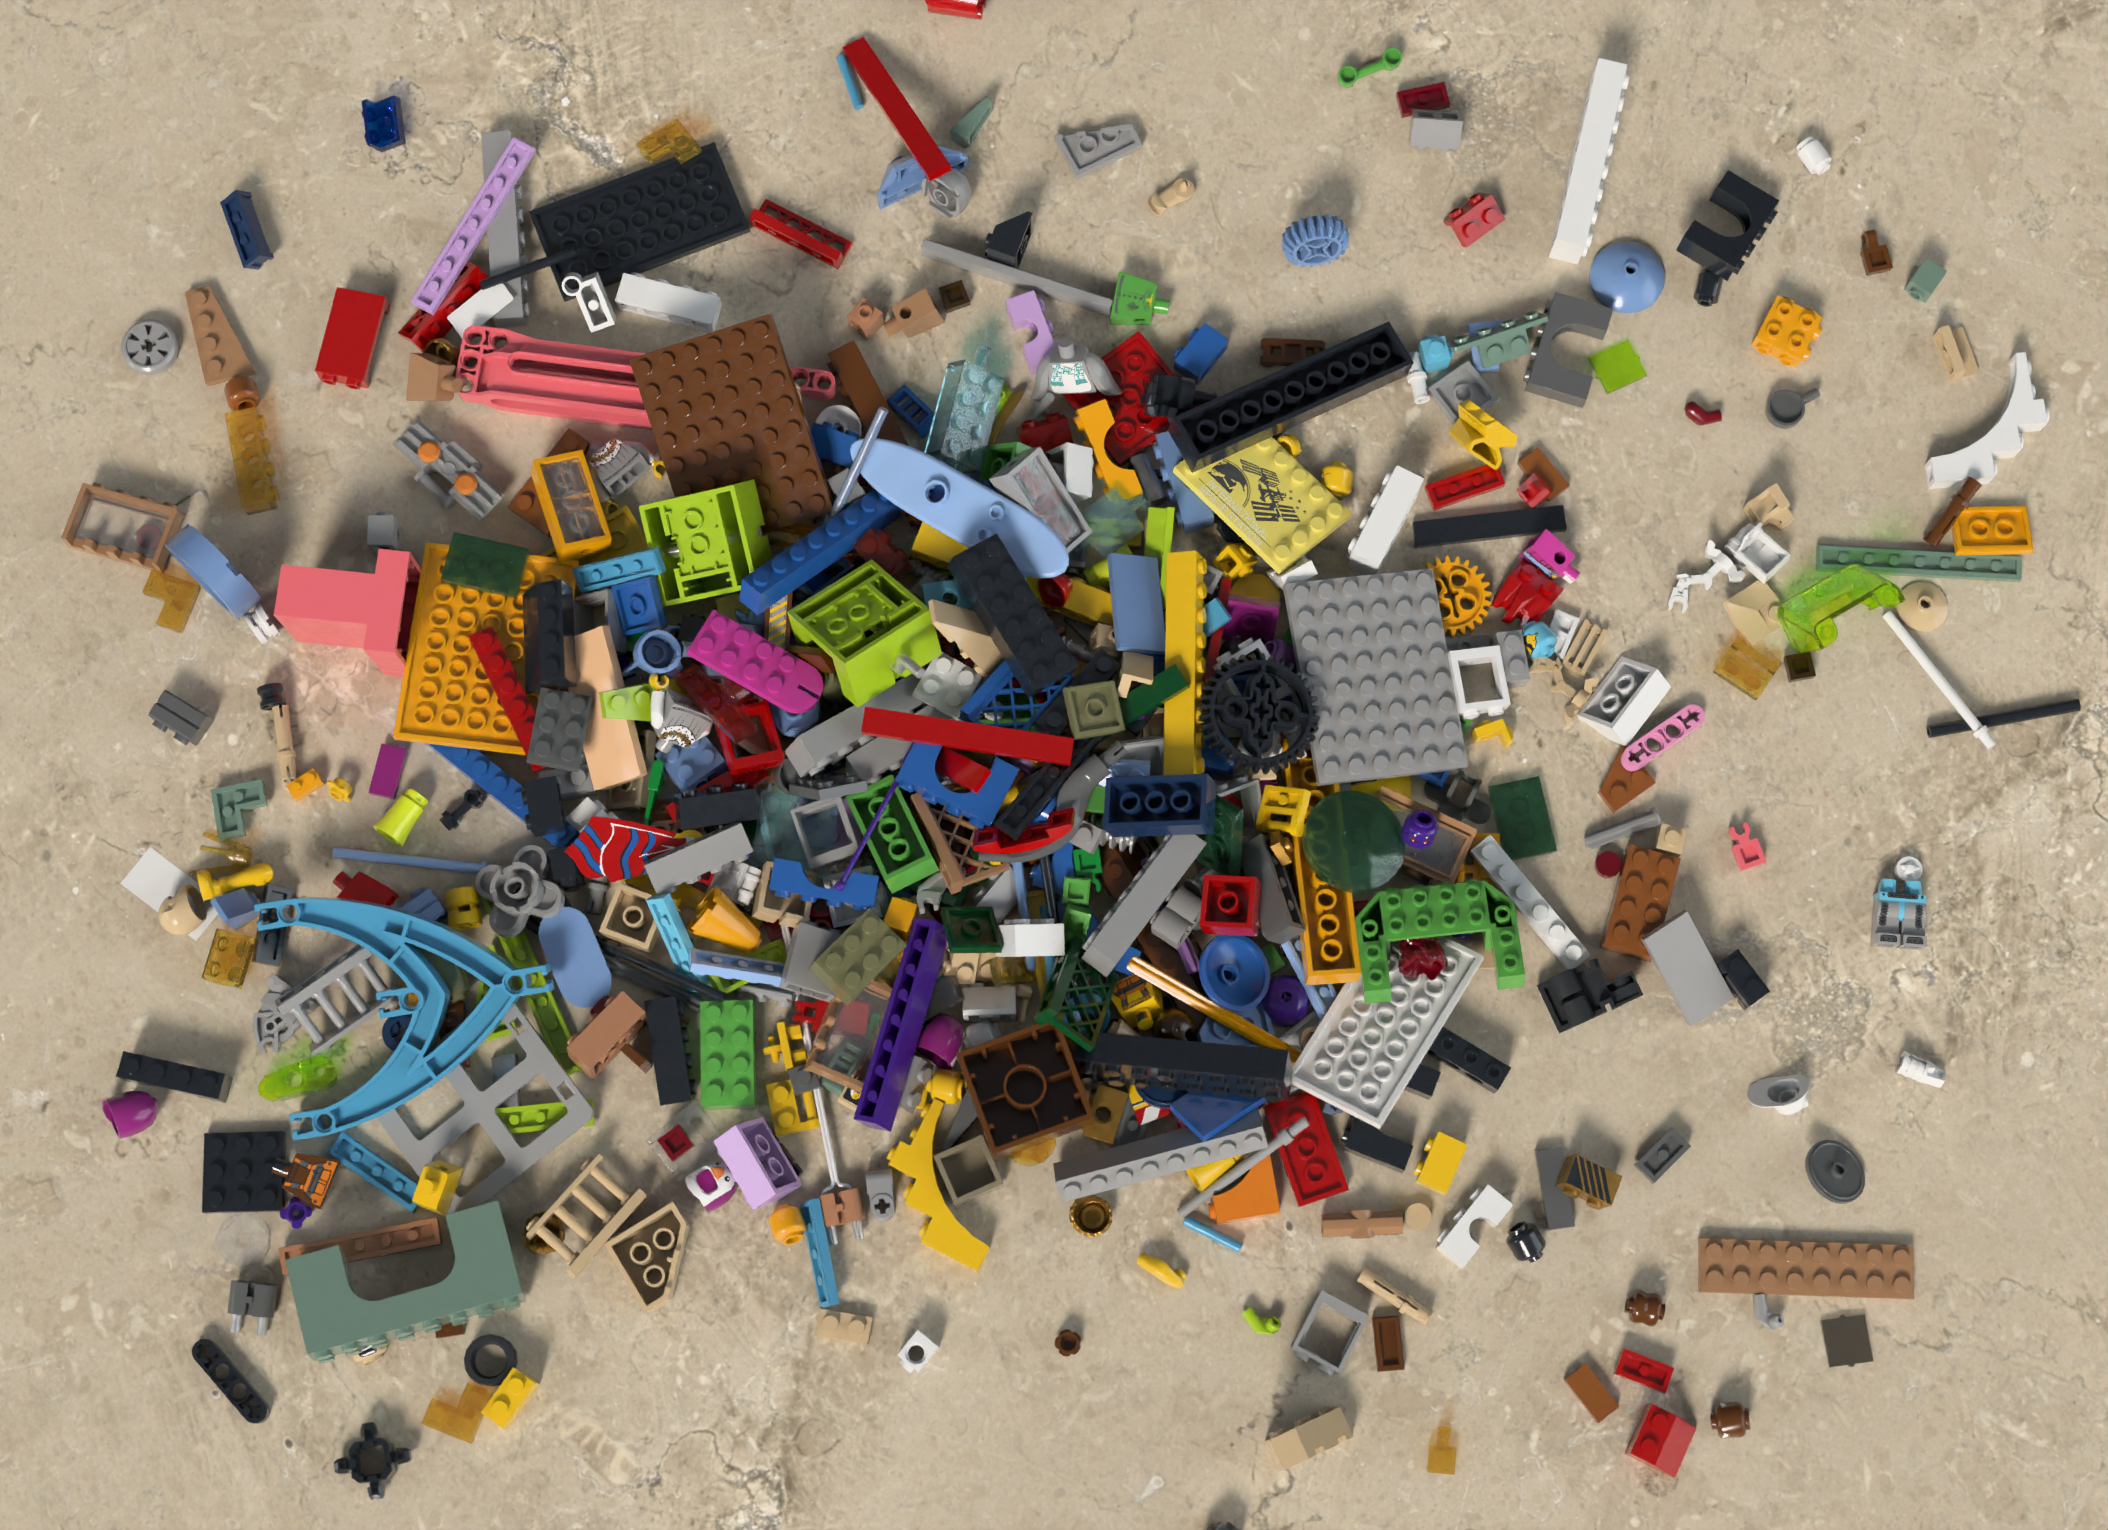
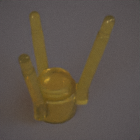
M207 832L203 833V836L231 846L229 849L200 846V850L227 855V862L232 863L230 866L205 868L210 874L229 871L240 872L243 870V867L247 868L250 866L252 848L247 847V844L231 840L220 841L217 835ZM192 870L189 874L192 876L197 875L199 870Z

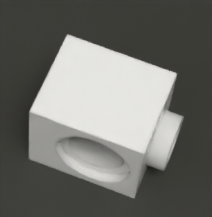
M917 1330L897 1354L901 1358L898 1364L909 1373H912L913 1370L920 1373L939 1347ZM914 1346H920L924 1350V1356L920 1361H912L909 1357V1351Z

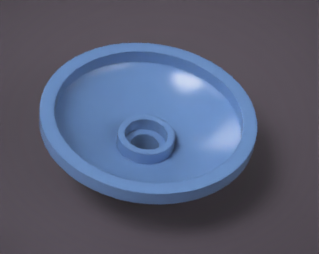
M1624 241L1611 244L1598 253L1591 265L1589 280L1595 297L1605 307L1612 308L1613 311L1619 313H1636L1647 309L1659 298L1664 287L1665 274L1663 266L1654 252L1639 243ZM1631 268L1634 273L1629 274L1626 269Z

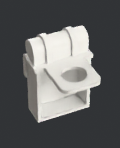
M1761 522L1756 526L1749 523L1742 527L1735 537L1728 540L1724 549L1729 555H1734L1732 560L1741 568H1746L1765 584L1788 562L1791 555L1763 532Z
M1302 556L1280 575L1273 568L1266 571L1274 587L1283 589L1285 583L1307 581V579L1318 574L1312 560L1306 559L1305 556Z
M741 862L724 864L726 868L714 874L706 893L717 886L733 903L741 906L749 905V903L753 905L755 899L753 893L760 881L759 877L762 871Z

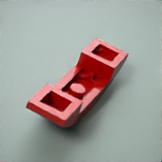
M1072 807L1050 812L1047 822L1028 826L1016 841L995 825L977 829L974 833L972 847L974 851L983 853L1013 854L1047 846L1062 838L1073 828L1075 809Z

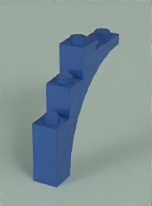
M1070 842L1049 854V857L1052 858L1050 864L1055 893L1061 895L1060 899L1056 898L1061 923L1063 922L1065 909L1068 904L1062 903L1064 876L1076 877L1073 856L1074 844ZM1035 863L1030 874V878L1034 879L1032 884L1044 888L1040 863ZM1074 904L1090 909L1088 905ZM1092 914L1085 943L1101 923L1094 914ZM1130 946L1113 969L1130 976L1134 973L1126 968L1127 964L1133 956L1140 958L1142 951Z

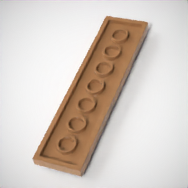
M1699 1238L1698 1292L1912 1300L1914 1299L1913 1245Z

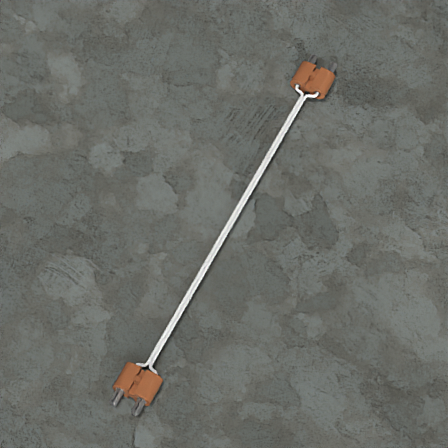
M733 743L732 748L735 758L738 759V756L743 758L741 746L737 743L735 746V743ZM776 767L765 769L769 780L755 787H768L759 796L757 795V805L767 858L770 862H774L775 855L763 795L768 793L772 786L776 785L774 777ZM781 925L787 955L791 936L789 927ZM797 995L795 1000L803 1001L802 995ZM800 1022L806 1056L808 1058L812 1048L808 1023ZM821 1088L813 1090L831 1185L826 1187L822 1195L815 1197V1199L819 1198L829 1245L834 1246L838 1244L835 1227L844 1224H853L856 1240L864 1239L861 1221L866 1220L860 1188L852 1189L849 1184L839 1182ZM835 1183L839 1187H846L848 1189L838 1193L826 1194L827 1191L834 1188Z

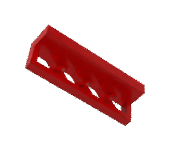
M768 199L764 200L759 210L754 208L750 215L753 227L838 270L853 245L851 241ZM770 208L776 211L779 219L765 214L766 210ZM794 220L799 223L801 230H797L785 223ZM817 232L821 234L823 241H818L807 234ZM837 242L843 245L844 248L840 252L828 245Z
M467 261L434 316L419 309L398 334L412 342L422 352L430 340L443 338L449 332L453 325L447 319V316L480 291L482 288L479 281L488 277L477 265Z

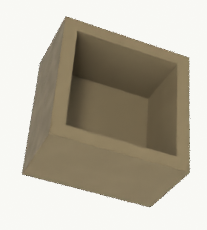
M983 1135L933 1156L955 1208L1004 1187Z

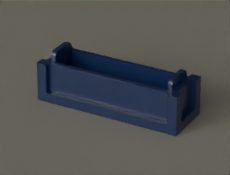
M235 190L222 200L220 204L243 268L259 270L263 263L267 260H272L274 256L273 253H270L254 209L251 192Z

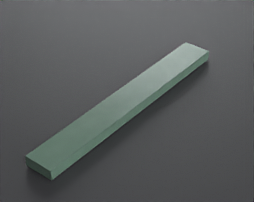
M1821 544L1816 546V571L2004 582H2020L2022 580L2021 555L1955 556V552Z

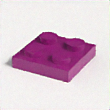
M1230 594L1227 612L1232 619L1224 625L1222 639L1227 640L1232 636L1242 635L1243 641H1246L1258 635L1265 639V644L1268 641H1272L1274 639L1280 603Z

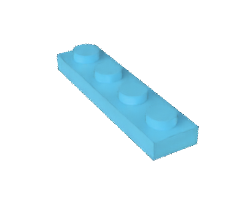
M670 893L652 895L646 899L677 971L711 986L706 975H699L689 970L688 955L690 948L695 949L689 938L686 927L681 920ZM685 987L687 992H697L688 987Z

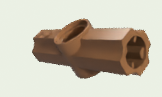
M1353 1210L1349 1211V1213L1321 1214L1322 1238L1351 1236L1352 1239L1373 1238L1375 1235L1403 1234L1402 1212Z

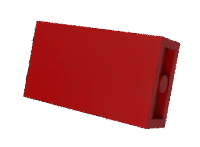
M340 287L336 288L315 368L316 374L323 383L329 385H336V382L342 383L348 388L360 390L361 387H369L367 377L383 315L388 314L390 309L386 296Z

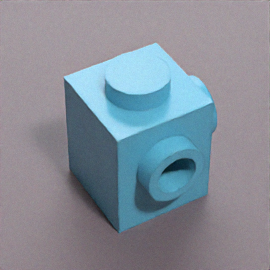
M1431 335L1420 341L1417 352L1420 353L1423 371L1428 374L1448 369L1451 358H1453L1451 344L1446 343L1445 336L1437 337L1436 335Z

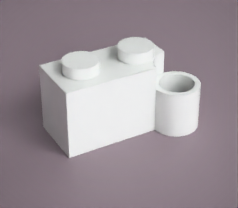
M598 272L583 278L578 273H568L563 279L562 290L567 295H576L590 332L592 333L614 325L616 316ZM568 279H575L580 287L574 290L570 289L566 285V281Z

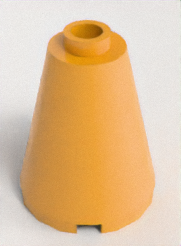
M717 886L715 889L712 888L703 897L696 907L698 910L696 920L694 921L690 918L686 930L693 934L745 954L749 951L754 952L762 941L759 938L761 932Z

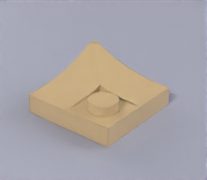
M1757 580L1723 602V606L1731 621L1750 648L1793 618L1768 584H1763L1760 580Z

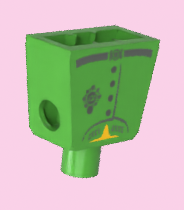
M1119 271L1110 324L1151 325L1153 312L1168 315L1170 300L1156 298L1157 284Z

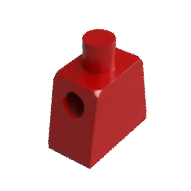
M342 871L333 880V884L342 890L336 898L392 906L400 897L391 888L361 871L353 878Z

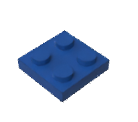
M655 576L611 586L623 637L667 626Z

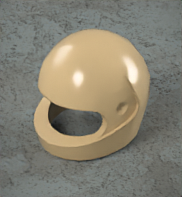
M192 885L180 887L174 898L171 896L165 898L158 911L161 926L173 935H188L198 928L207 917L203 898ZM187 893L190 895L194 902V912L189 904Z

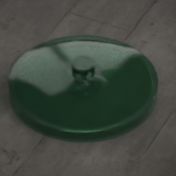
M1340 791L1323 798L1308 814L1302 835L1303 850L1314 872L1332 887L1350 893L1370 892L1385 885L1398 872L1405 855V842L1401 835L1402 827L1393 811L1376 797L1359 791Z

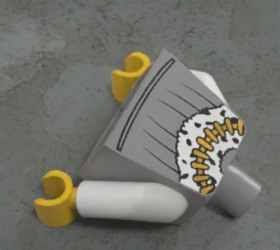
M613 438L607 444L597 441L591 447V452L594 455L588 461L592 466L590 474L599 501L605 504L607 515H610L609 509L612 506L617 507L618 510L620 509V506L612 502L610 497L612 496L615 500L651 469L649 464L653 467V475L658 479H662V475L656 471V468L662 467L665 469L663 461H656V456L640 442L626 440L622 442L617 438Z
M652 673L649 677V683L652 687H655V691H652L651 724L659 737L655 744L656 747L664 753H669L674 744L685 748L691 747L695 741L710 733L716 714L714 708H719L722 705V699L714 696L711 692L704 693L702 702L669 689L663 692V688L669 683V678L666 675H661V681L658 684V674Z

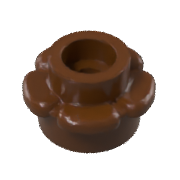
M1063 1330L1060 1332L1059 1337L1055 1339V1347L1059 1349V1353L1063 1356L1075 1355L1080 1350L1081 1346L1079 1343L1081 1338L1076 1332ZM1067 1340L1071 1342L1069 1346L1065 1344Z

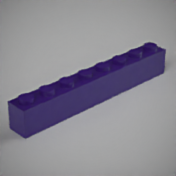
M916 917L913 919L906 943L907 946L903 952L853 1118L869 1128L891 1132L947 946L944 926L934 920Z

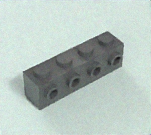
M1259 834L1238 847L1239 864L1244 870L1245 876L1257 877L1262 885L1259 919L1262 925L1261 931L1266 940L1282 945L1306 931L1285 866L1281 865L1272 851L1270 837Z

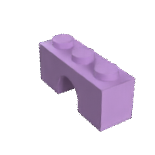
M1033 290L1006 299V310L1014 331L1021 328H1030L1037 334L1033 341L1023 344V355L1031 375L1036 374L1040 361L1045 356L1050 355L1051 348L1058 346V341L1054 343L1051 334H1054L1051 321L1049 319L1045 320L1043 312L1046 311L1041 297L1037 298Z

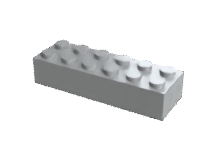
M910 674L857 708L854 705L799 735L784 751L799 776L802 778L810 774L813 777L825 769L824 766L830 762L832 765L840 762L849 752L852 751L853 753L869 741L877 738L876 736L861 734L865 707L915 714L928 706L925 702L912 696L921 678Z
M980 682L975 692L981 687L982 682ZM930 705L915 713L917 715L955 720ZM983 713L977 718L978 720H987ZM877 737L846 756V771L849 776L857 775V779L867 780L868 786L891 774L895 779L903 765L902 760L912 742Z
M1195 834L1166 835L1143 869L1141 868L1132 880L1128 889L1126 888L1119 897L1113 909H1110L1100 925L1082 947L1086 950L1082 959L1107 977L1207 843Z

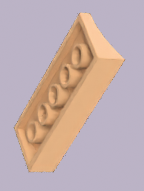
M602 625L576 635L577 686L569 687L568 691L593 697L583 749L594 790L613 789L648 773L634 720L602 717L599 692L625 687L609 625Z

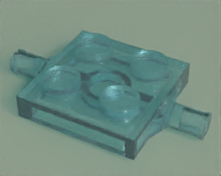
M1113 488L1080 512L1092 533L1081 541L1082 544L1074 550L1078 553L1090 544L1104 559L1143 531L1145 528L1138 520L1135 510L1147 503L1144 498L1136 504L1144 496L1140 494L1128 502L1120 495L1116 488Z

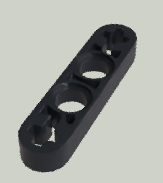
M208 1339L197 1341L192 1347V1356L199 1366L249 1423L260 1424L265 1422L270 1415V1407L263 1397L214 1341ZM201 1346H210L209 1354L213 1358H217L219 1355L220 1359L212 1363L207 1356L200 1357L202 1353ZM224 1363L229 1367V1375L224 1379H219L215 1371L218 1365ZM237 1384H243L246 1387L247 1392L242 1399H236L233 1396L232 1391ZM250 1400L254 1406H262L260 1410L262 1416L260 1418L257 1416L252 1417L253 1409L249 1405H245L243 1408L242 1404Z

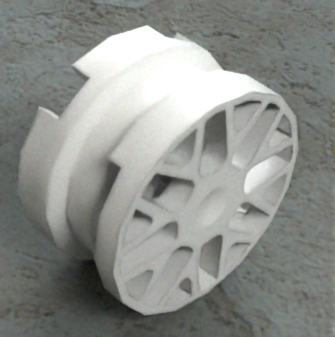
M261 604L255 607V611L247 612L243 615L262 645L268 642V638L276 637L280 634L278 628Z

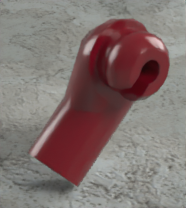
M1690 401L1685 405L1686 416L1699 426L1722 421L1719 409L1706 412L1694 401Z

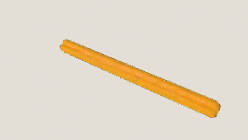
M1133 956L1130 958L1126 967L1129 971L1263 1048L1288 1050L1292 1065L1295 1064L1302 1053L1234 1012L1221 1008L1208 997L1139 957Z

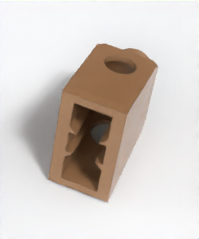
M923 288L894 305L891 309L895 317L884 322L883 326L889 337L903 331L907 338H911L945 322L935 301L927 289Z
M410 353L406 401H452L454 393L460 392L463 386L462 380L455 377L456 365L431 353Z

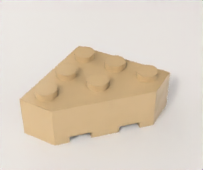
M674 1202L669 1203L604 1244L643 1312L647 1315L672 1301L690 1229L689 1224Z
M1331 1404L1318 1410L1319 1416L1312 1420L1310 1415L1294 1421V1428L1288 1430L1286 1425L1268 1433L1270 1439L1266 1440L1265 1443L1278 1471L1288 1469L1317 1455V1453L1324 1452L1354 1437L1340 1407L1334 1409Z

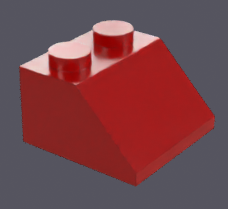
M1648 1404L1645 1406L1625 1454L1675 1478L1696 1428L1678 1416L1654 1404Z

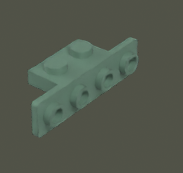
M1532 311L1524 314L1522 319L1516 321L1515 319H1508L1500 323L1501 326L1481 328L1477 330L1475 335L1469 337L1468 335L1457 336L1453 339L1454 342L1450 343L1452 351L1459 352L1477 346L1483 368L1532 353L1526 329L1547 322L1548 317L1538 311Z

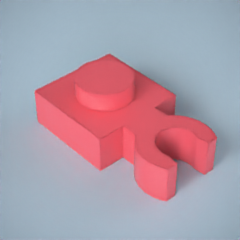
M1746 822L1741 825L1742 835L1737 834L1734 827L1728 830L1730 838L1737 842V845L1732 846L1731 850L1740 872L1767 862L1758 839H1749L1750 827Z

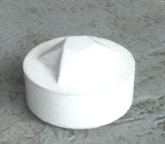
M1904 857L1894 867L1895 876L1903 883L1905 881H1916L1922 875V865L1914 857Z

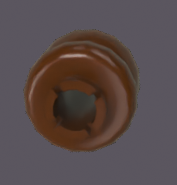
M1635 1290L1632 1297L1627 1296L1625 1313H1629V1320L1631 1322L1644 1323L1647 1326L1653 1327L1657 1324L1658 1319L1663 1320L1666 1304H1661V1296L1656 1293L1647 1294L1642 1290Z

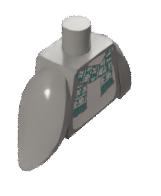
M1065 337L1058 341L1057 347L1051 348L1050 355L1045 356L1040 361L1036 371L1034 390L1030 398L1042 400L1048 389L1052 394L1096 392L1098 389L1101 393L1110 397L1120 395L1122 390L1100 357L1090 353L1085 345L1074 346L1072 339Z

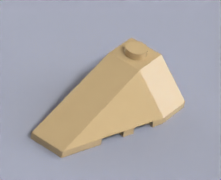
M934 599L928 601L932 624L950 643L955 641L960 649V654L965 659L970 657L975 663L974 669L976 672L988 679L1001 665L1004 658L975 611Z

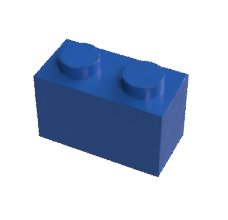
M1206 323L1200 329L1196 327L1188 338L1190 340L1185 348L1181 346L1173 356V359H1175L1174 369L1184 377L1193 378L1197 386L1227 350L1229 342L1226 337Z

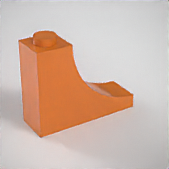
M1270 1155L1253 1166L1245 1178L1234 1188L1222 1194L1212 1196V1203H1208L1210 1219H1215L1216 1225L1280 1213Z

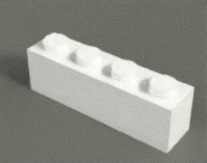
M634 272L631 275L623 273L615 298L617 307L620 310L709 332L715 331L722 308L720 297L712 291L704 290L699 292L693 290L688 285L680 284L675 286L669 284L666 280L659 278L651 280L642 274Z

